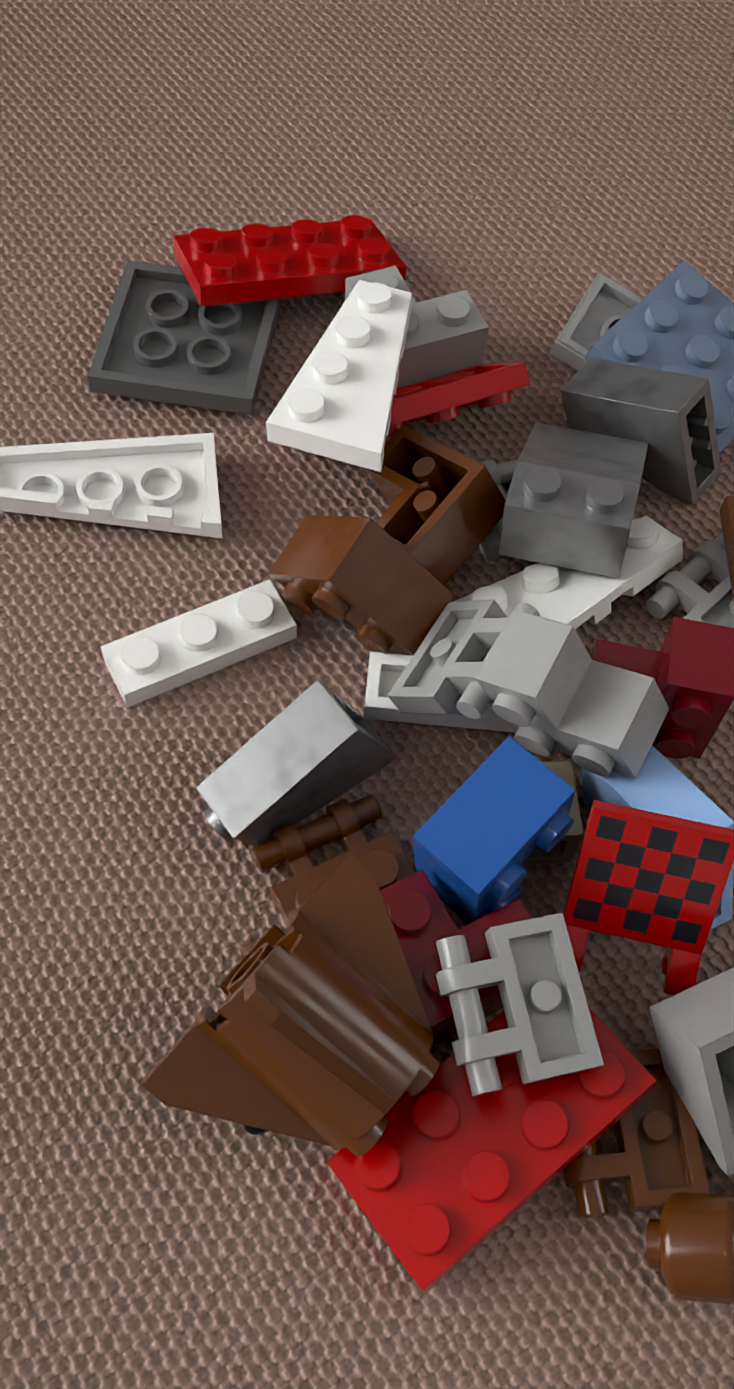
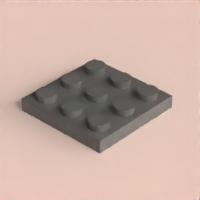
M127 260L88 373L90 391L253 415L283 298L200 306L181 267Z

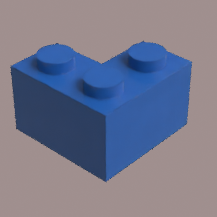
M508 736L412 836L415 872L423 869L439 898L468 924L494 912L522 896L523 890L518 886L527 874L523 864L538 847L546 853L551 851L573 825L574 820L568 814L570 813L575 789L513 738Z

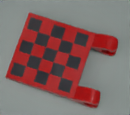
M594 800L563 909V916L578 971L580 972L588 934L589 930L667 947L662 960V972L666 975L663 983V992L665 994L674 996L695 986L701 955L734 862V829Z

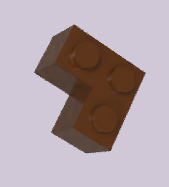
M404 424L400 426L384 445V459L381 472L365 468L391 504L376 523L444 586L503 517L506 500L485 465Z
M307 515L268 572L270 576L284 587L281 595L291 605L307 614H312L314 610H319L337 619L343 620L345 618L358 629L354 636L362 645L373 652L384 654L392 651L414 656L439 615L453 597V594L381 526L368 517Z

